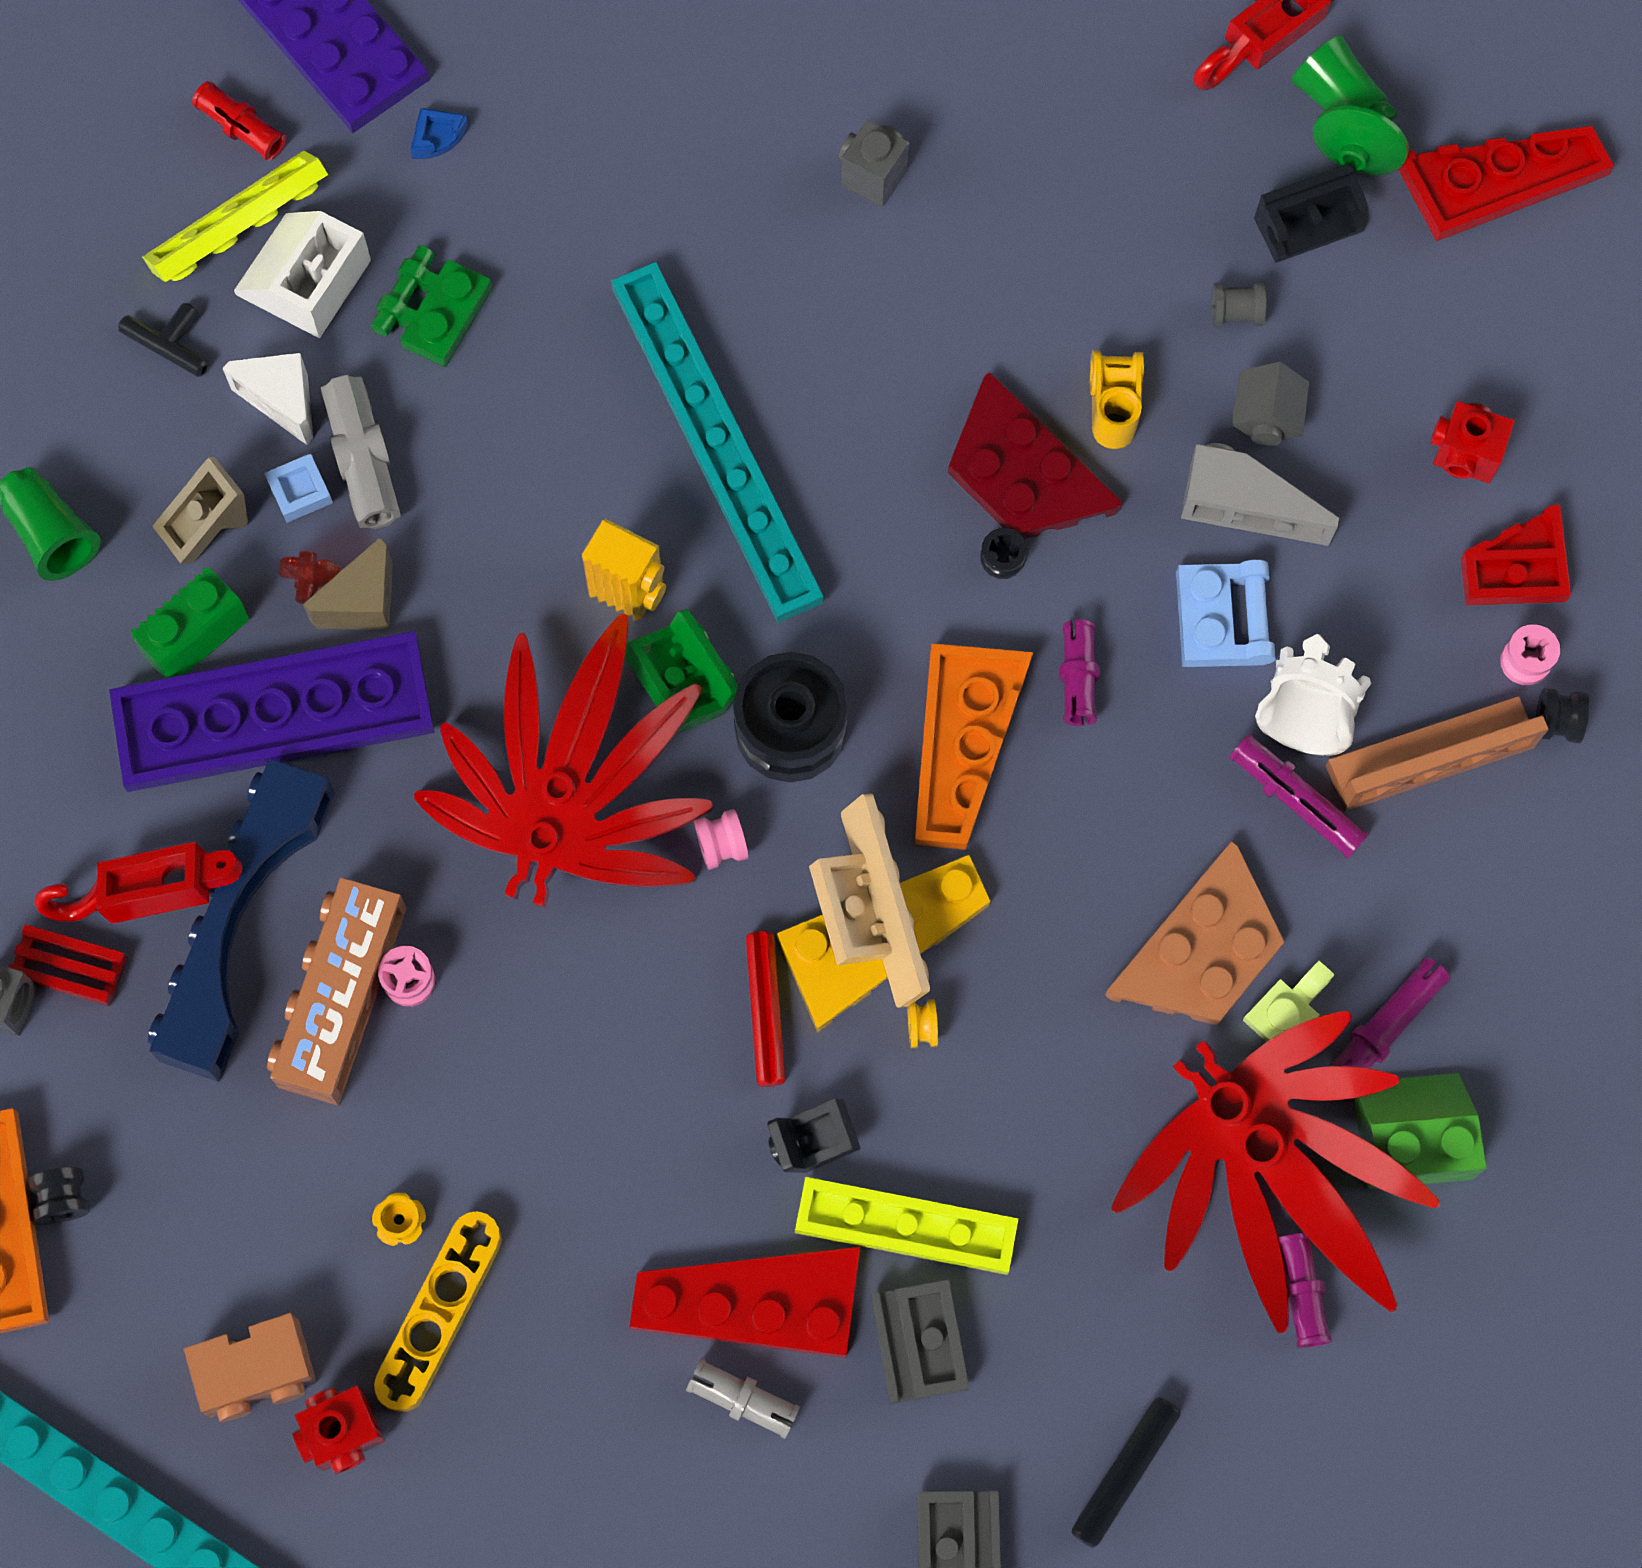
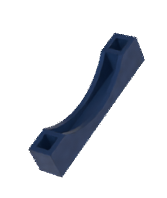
M272 759L268 760L263 773L257 772L253 777L247 796L248 801L251 802L244 821L238 819L235 822L228 840V848L231 849V852L242 863V873L232 884L209 889V897L212 899L205 916L199 915L191 927L188 944L192 947L185 964H178L173 971L168 986V993L172 996L165 1013L157 1014L153 1020L148 1034V1043L152 1044L149 1051L159 1062L217 1082L220 1081L239 1034L231 1010L228 985L230 951L239 921L252 896L268 876L294 853L316 841L335 795L328 778Z

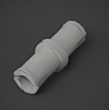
M700 1359L694 1374L712 1382L713 1385L692 1376L686 1388L687 1392H692L729 1410L730 1414L728 1417L739 1421L740 1417H743L780 1435L783 1439L786 1438L792 1423L772 1413H776L794 1422L800 1406L793 1405L756 1387L757 1380L747 1376L744 1381L705 1362L706 1360Z

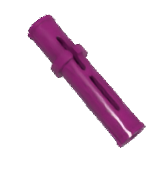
M1251 733L1241 741L1229 756L1232 761L1239 764L1264 786L1262 792L1269 798L1272 795L1276 796L1303 819L1307 825L1343 853L1345 858L1348 859L1369 836L1366 831L1364 832L1328 799L1323 797L1294 772L1296 766L1289 760L1286 763L1282 762L1258 742ZM1261 763H1263L1268 769H1270L1279 779H1277L1270 772H1268L1261 765ZM1280 780L1284 781L1289 787H1291L1295 791V793L1288 789ZM1303 799H1305V800H1306L1309 804H1311L1316 810H1318L1323 816H1325L1330 822H1332V823L1337 827V829H1335V828H1334L1331 824H1329L1324 818H1322L1317 812H1315L1311 807H1309V806L1303 801Z
M1424 958L1417 969L1365 1026H1357L1351 1033L1352 1041L1330 1066L1370 1069L1375 1062L1382 1063L1390 1053L1389 1046L1438 991L1450 981L1448 972L1441 965L1433 972L1431 968L1435 965L1436 961Z

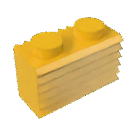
M606 518L602 520L582 553L590 598L597 596L599 602L606 601L607 607L615 605L616 612L624 610V614L627 616L633 615L634 621L641 619L647 609L654 611L666 590V584L662 583L664 565L660 564L659 545Z

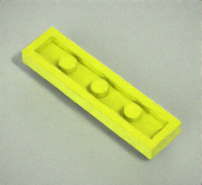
M303 150L142 256L151 272L162 281L167 282L170 279L172 281L181 280L190 275L197 268L196 262L209 253L218 254L232 247L238 240L236 235L250 226L259 227L270 222L277 216V208L289 200H300L312 194L318 188L317 182L326 177L328 173L319 158Z
M805 1177L795 1233L1008 1275L1019 1218Z

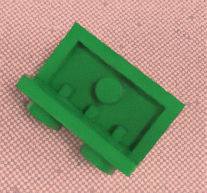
M688 609L677 612L669 626L627 642L625 659L656 707L693 684L701 686L703 693L677 734L724 715L735 699L738 685L732 670L722 662L709 642L706 630L701 624L696 622Z

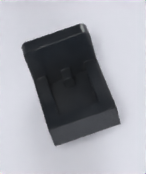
M834 1098L793 1117H777L767 1122L771 1134L769 1137L770 1152L774 1160L782 1166L784 1172L807 1173L861 1149L844 1099Z

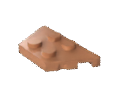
M1232 841L1108 988L1105 993L1107 998L1116 1002L1126 1000L1151 1006L1154 1011L1171 1015L1176 1013L1190 1016L1192 1020L1213 1025L1220 1023L1284 944V940L1237 845Z

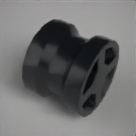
M1543 688L1538 700L1536 717L1543 715L1549 730L1542 739L1550 740L1553 736L1557 735L1564 736L1568 742H1582L1586 733L1589 716V697L1587 693L1573 692L1570 696L1560 695L1556 689Z
M64 1167L34 1174L28 1178L29 1190L36 1194L37 1206L33 1210L35 1223L54 1224L83 1217L90 1212L88 1201L81 1195L80 1186L85 1180L82 1168Z

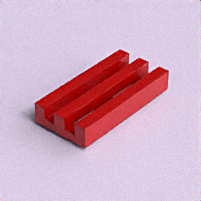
M24 924L21 932L23 939L21 944L16 945L13 953L16 956L14 963L9 964L8 968L24 972L37 986L106 1006L111 1005L128 959L125 953ZM38 942L112 964L110 970H106L34 949V945ZM31 960L104 981L105 985L103 990L30 970L26 967L28 961Z

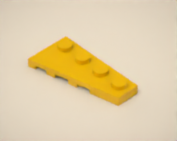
M970 855L900 883L906 907L913 916L914 934L920 955L933 945L942 942L990 905V899ZM823 915L777 933L779 945L817 1032L832 1023L835 1017L850 1006H855L866 998L873 989L888 979L883 959L837 966Z

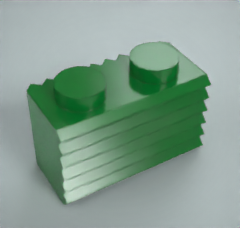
M203 568L202 575H195L194 581H187L186 588H179V595H171V602L163 601V608H155V615H147V622H139V629L132 628L131 636L142 655L166 679L186 675L250 619L238 596L210 568Z

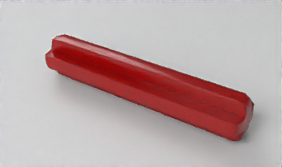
M756 931L746 936L756 1078L759 1086L775 1087L785 1082L775 941L772 932Z

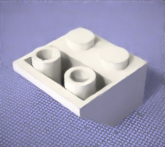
M322 211L286 213L234 292L244 300L320 338L371 262L364 233Z

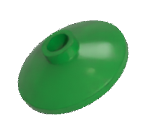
M1352 105L1329 108L1318 116L1313 127V138L1322 154L1340 167L1351 163L1355 171L1354 173L1372 176L1392 173L1404 164L1409 152L1408 141L1402 130L1389 118L1368 108Z

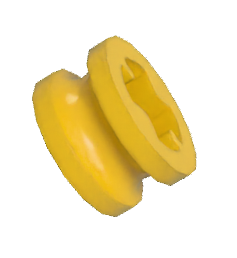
M928 999L927 1003L922 1006L917 1005L915 1002L907 1007L910 1048H917L921 1042L929 1043L930 1047H937L938 1027L935 1000Z

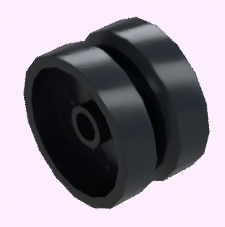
M796 652L769 655L749 668L737 686L733 713L738 749L750 767L769 779L790 783L812 779L830 768L843 750L848 716L845 688L834 670L814 656ZM787 716H794L798 718L797 720L792 721L784 720V718Z

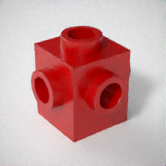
M1457 401L1449 418L1440 415L1434 428L1430 444L1438 446L1432 464L1444 468L1453 477L1460 479L1474 478L1490 484L1501 465L1515 420L1495 414L1490 408L1482 404H1465Z
M357 1385L339 1394L336 1388H330L317 1393L305 1401L306 1410L295 1414L300 1427L299 1430L292 1432L296 1447L305 1463L314 1460L316 1467L323 1471L332 1468L335 1474L350 1470L366 1461L363 1452L385 1442L364 1391ZM340 1423L341 1430L339 1434L330 1439V1430L334 1425Z

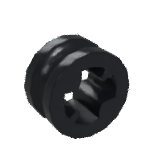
M998 528L991 531L984 538L981 547L980 562L983 569L990 576L998 579H1008L1016 576L1022 570L1027 554V545L1024 538L1017 531L1010 528ZM999 544H1006L1010 546V554L1017 557L1014 559L1012 556H1009L1008 563H1001L997 561V553L990 550L993 548L995 551H998Z

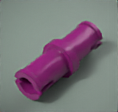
M1075 619V630L1071 621L1065 622L1062 626L1064 633V663L1059 667V679L1064 682L1065 713L1063 721L1072 726H1084V716L1088 725L1094 724L1097 721L1095 682L1100 678V667L1095 663L1094 633L1096 626L1092 621Z
M1305 1233L1280 1237L1278 1239L1285 1264L1288 1298L1297 1338V1348H1313L1332 1342V1337L1329 1334L1322 1295L1326 1293V1287L1323 1280H1318L1310 1239Z

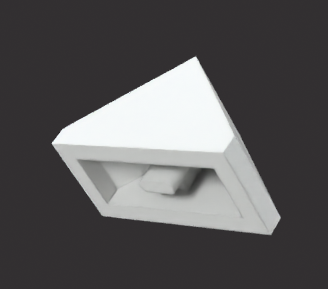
M300 353L229 361L223 367L232 391L306 445L311 442L314 437L308 374Z

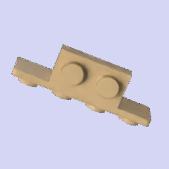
M872 793L862 794L841 812L852 855L820 858L812 863L809 868L837 966L883 959L896 1006L898 1008L908 1007L930 991L928 967L920 955L914 934L913 916L906 907L899 883V869L896 862L892 859L886 839L883 815L877 808L874 795Z

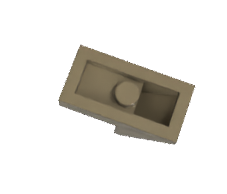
M208 457L152 527L180 564L194 563L221 529L243 528L248 524L244 494L216 457Z

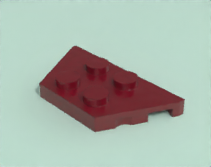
M990 372L984 376L948 467V474L1003 528L1017 531L1024 539L1039 536L1047 529L1061 530L1076 526L1078 520L1101 514L1110 517L1121 511L1123 503Z

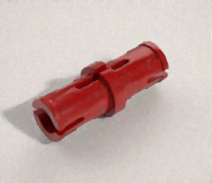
M212 81L204 82L195 92L192 99L193 107L201 110L223 127V133L229 138L242 140L261 154L267 161L275 159L281 153L286 144V135L278 132L256 116L254 107L246 102H237L219 89Z

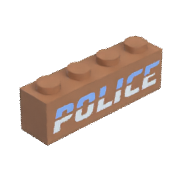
M341 877L335 892H327L320 910V921L324 922L319 939L318 941L311 940L304 954L302 969L307 971L301 990L294 989L287 1002L285 1020H288L289 1024L283 1041L277 1039L274 1042L268 1057L267 1070L272 1071L270 1078L279 1089L337 1106L340 1105L381 985L378 977L379 964L383 956L393 949L407 909L400 894Z

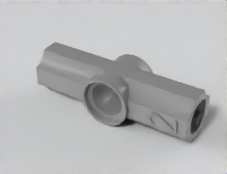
M343 375L333 378L328 384L321 387L334 435L330 437L342 480H346L348 485L349 497L355 518L360 528L379 529L389 526L393 521L401 517V513L388 468H391V463L380 425L375 424L373 409L366 385H364L362 377Z

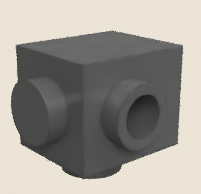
M867 119L857 134L851 132L846 137L840 148L838 158L842 160L841 186L883 208L907 172L909 142L894 128L885 125L879 126Z
M1280 361L1240 371L1236 402L1233 408L1234 417L1232 425L1251 437L1254 443L1262 446H1276L1283 440L1303 436L1310 382Z

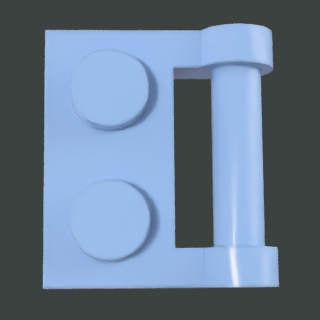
M1248 560L1240 564L1178 565L1176 580L1182 667L1258 666L1273 663L1276 660L1275 645L1273 642H1269L1265 582L1269 580L1268 562ZM1230 585H1245L1249 643L1246 645H1235Z

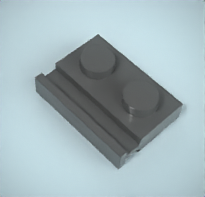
M949 1279L898 1288L887 1292L871 1293L870 1297L890 1405L969 1391L970 1388Z
M926 1491L916 1493L918 1568H1001L998 1491Z

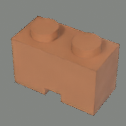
M292 1313L249 1326L248 1329L251 1337L238 1342L234 1339L229 1340V1336L225 1334L183 1348L201 1413L210 1418L218 1416L219 1422L232 1421L252 1413L251 1404L272 1398L273 1404L289 1402L306 1394L304 1386L317 1382L300 1321Z

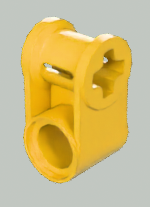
M1092 350L1089 382L1090 395H1092V432L1096 441L1105 448H1124L1135 438L1142 409L1143 352H1134L1132 357L1102 356L1100 350ZM1118 414L1123 416L1126 421L1115 422L1110 420L1107 415Z

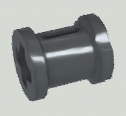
M1256 281L1253 287H1223L1221 282L1213 283L1211 290L1213 327H1222L1224 322L1253 321L1255 326H1264L1266 317L1264 282Z

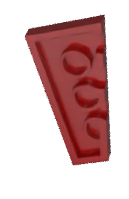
M1593 126L1534 133L1531 134L1529 139L1506 142L1504 137L1489 139L1485 141L1484 145L1459 148L1458 144L1438 146L1434 152L1415 154V150H1409L1404 164L1398 170L1437 242L1610 175L1614 164Z
M860 1247L637 1272L629 1327L632 1330L846 1358Z

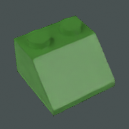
M1459 1073L1400 1078V1083L1392 1088L1354 1098L1359 1137L1390 1155L1424 1184L1473 1180L1487 1169L1479 1116ZM1366 1183L1367 1189L1377 1188L1369 1183Z

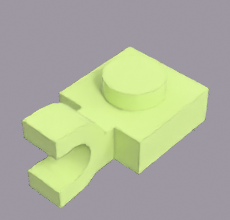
M1318 961L1293 989L1280 979L1244 1017L1243 1021L1262 1039L1268 1042L1294 1026L1319 1017L1320 1014L1309 1004L1330 983L1335 974Z

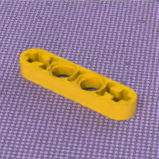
M478 1211L466 1213L459 1217L453 1225L376 1375L374 1382L375 1394L379 1402L391 1411L398 1413L410 1412L423 1401L500 1250L502 1243L501 1231L495 1220L486 1213ZM480 1224L486 1225L484 1233L490 1239V1243L487 1247L483 1245L475 1247L470 1261L473 1264L480 1265L477 1271L473 1273L461 1262L449 1260L452 1252H456L463 1258L469 1245L463 1233L466 1229L475 1231ZM448 1272L462 1274L467 1282L465 1294L454 1302L443 1301L438 1297L436 1291L438 1280ZM425 1321L435 1322L440 1327L442 1335L438 1346L428 1352L416 1350L411 1343L412 1330L416 1325ZM402 1350H405L416 1361L429 1363L424 1373L414 1366L408 1380L415 1388L414 1392L410 1397L402 1394L396 1402L390 1400L393 1391L387 1386V1381L391 1376L400 1379L404 1374L408 1363L398 1360V1357Z

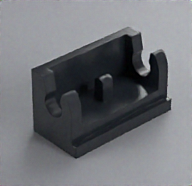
M1351 163L1261 195L1254 220L1275 263L1364 232L1366 223L1362 212L1368 211L1369 208L1364 193L1354 175L1355 171Z

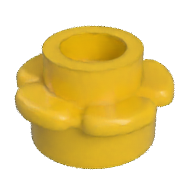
M398 1192L388 1195L385 1200L375 1207L372 1214V1224L378 1229V1238L390 1246H396L398 1243L408 1245L415 1242L422 1234L423 1229L421 1225L426 1220L423 1205L418 1200H411L408 1194ZM397 1215L404 1216V1222L401 1225H397L394 1222Z

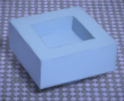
M311 453L264 473L286 523L333 503Z

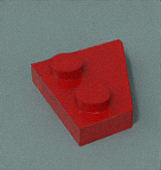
M1560 504L1545 508L1542 514L1521 525L1517 523L1505 529L1498 537L1491 541L1485 540L1464 551L1460 558L1466 606L1567 602L1571 596Z

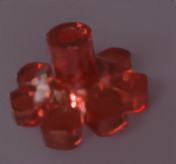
M300 551L298 558L286 556L280 560L278 574L283 578L294 580V587L297 588L295 600L300 604H304L317 593L318 588L321 589L343 569L326 559H321L317 562V555L314 552Z

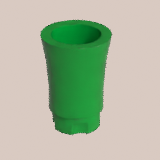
M1342 35L1333 37L1319 47L1303 62L1291 79V83L1313 99L1324 111L1335 106L1352 105L1376 111L1391 121H1394L1398 116L1396 110L1387 102L1388 97L1356 59Z
M29 466L22 470L11 471L1 479L0 505L2 506V512L23 542L38 575L42 579L47 581L61 580L73 575L90 563L100 548V536L77 516L48 480L43 479L35 468Z

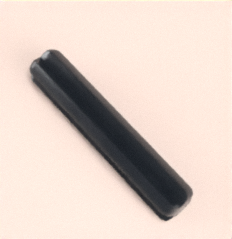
M1158 1397L1152 1402L1074 1524L1072 1534L1085 1545L1092 1548L1099 1545L1179 1419L1180 1410L1166 1399Z

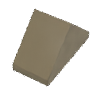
M381 538L377 539L303 604L310 622L317 629L389 630L393 562L387 544Z

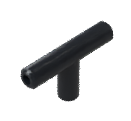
M182 303L161 333L130 315L124 316L120 320L118 325L120 333L193 375L201 377L208 370L209 363L207 359L179 344V341L198 317L197 309L191 304Z

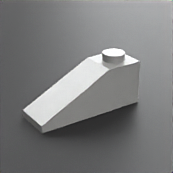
M1210 443L1206 446L1196 444L1190 462L1181 519L1320 545H1330L1338 527L1339 517L1247 453L1234 451L1232 447L1221 443Z

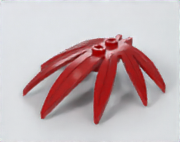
M626 614L618 615L609 625L577 671L555 720L544 765L541 769H538L540 707L536 671L526 634L520 633L517 635L509 662L504 697L505 740L509 766L515 786L513 794H507L490 762L467 736L448 722H444L440 726L446 751L455 770L472 794L489 810V813L485 814L464 799L440 791L418 790L414 793V799L435 821L462 839L491 851L517 857V874L511 877L504 893L509 898L518 900L520 889L525 883H529L536 864H538V868L533 882L536 884L537 893L533 904L542 908H546L549 899L547 884L557 869L593 881L635 887L676 886L691 884L696 880L695 875L691 871L668 859L638 851L606 850V847L647 840L681 828L711 812L713 804L710 800L697 798L659 800L625 809L602 821H597L595 818L598 812L622 794L657 759L685 723L703 693L700 685L693 684L653 709L624 736L603 762L592 781L586 783L587 776L606 734L620 687L629 630V618Z
M1348 1011L1317 1017L1284 1031L1255 1050L1232 1072L1217 1063V1055L1207 1041L1199 1043L1195 1048L1205 1058L1204 1067L1215 1079L1216 1084L1213 1086L1202 1072H1193L1184 1060H1179L1172 1066L1180 1076L1193 1082L1200 1099L1175 1117L1149 1144L1129 1172L1111 1206V1210L1114 1213H1120L1143 1201L1167 1181L1178 1168L1187 1152H1191L1175 1191L1167 1225L1164 1267L1167 1271H1173L1180 1265L1200 1231L1212 1196L1216 1163L1219 1159H1222L1225 1162L1231 1209L1241 1249L1258 1295L1278 1333L1286 1332L1289 1327L1287 1276L1276 1225L1265 1195L1255 1176L1256 1172L1261 1173L1279 1202L1305 1235L1347 1278L1388 1311L1393 1312L1398 1307L1387 1274L1363 1227L1333 1184L1311 1159L1296 1146V1139L1302 1141L1313 1151L1342 1170L1381 1190L1431 1208H1436L1440 1204L1439 1198L1421 1180L1375 1145L1336 1124L1292 1109L1289 1106L1291 1099L1316 1101L1352 1099L1378 1093L1400 1083L1399 1076L1361 1067L1330 1066L1304 1069L1291 1073L1285 1072L1287 1068L1311 1059L1331 1045L1351 1022L1352 1014Z

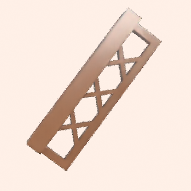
M1518 696L1331 758L1325 766L1344 812L1534 749L1549 729L1543 715L1528 719Z

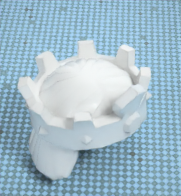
M1316 634L1304 640V656L1293 657V649L1288 646L1281 649L1280 660H1276L1274 678L1270 681L1272 690L1258 704L1255 717L1262 732L1291 749H1296L1299 752L1318 756H1331L1344 752L1352 745L1355 728L1354 717L1357 714L1361 700L1365 696V692L1371 685L1369 677L1364 675L1356 681L1351 675L1355 663L1346 657L1342 658L1337 666L1323 661L1325 655L1329 654L1330 646L1320 634Z

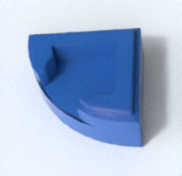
M420 108L410 149L412 158H433L454 148L462 140L468 129V115Z

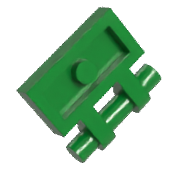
M419 245L412 257L404 259L397 271L399 279L390 294H384L376 306L378 314L370 327L374 332L384 337L388 336L394 324L405 328L406 330L400 338L402 348L446 368L493 288L491 279L447 259L438 275L429 271L428 268L435 258V254L429 248ZM416 288L427 293L417 311L406 305Z

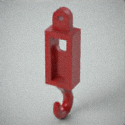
M1257 0L1230 21L1225 39L1231 45L1229 48L1227 46L1219 47L1201 63L1193 75L1195 87L1204 91L1216 87L1244 59L1256 70L1260 69L1326 18L1332 1L1294 0L1304 11L1298 16L1292 17L1282 9V6L1290 0Z
M190 842L97 862V881L88 894L80 900L69 903L51 900L65 897L68 894V887L61 883L41 889L36 894L34 905L40 914L58 922L79 921L98 911L111 924L208 904L209 889L234 883L240 877L243 867L242 863L231 851L220 850L206 853L196 842ZM185 872V881L165 885L166 877Z

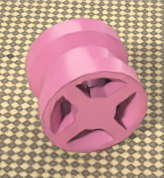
M1526 625L1519 628L1511 636L1500 656L1501 668L1504 674L1512 682L1520 685H1534L1541 682L1557 663L1560 655V643L1556 635L1541 625ZM1525 646H1526V647L1533 648V649H1535V650H1534V651L1525 650Z
M735 809L724 811L721 818L710 821L705 817L694 820L697 837L708 870L718 868L723 860L730 858L737 861L749 859L745 838Z
M399 946L385 954L379 964L378 977L386 995L394 1003L413 1007L422 1004L431 996L435 988L436 977L428 957L421 950L412 946ZM414 979L419 980V982L414 981L412 984L407 986V989H405L407 983H410Z

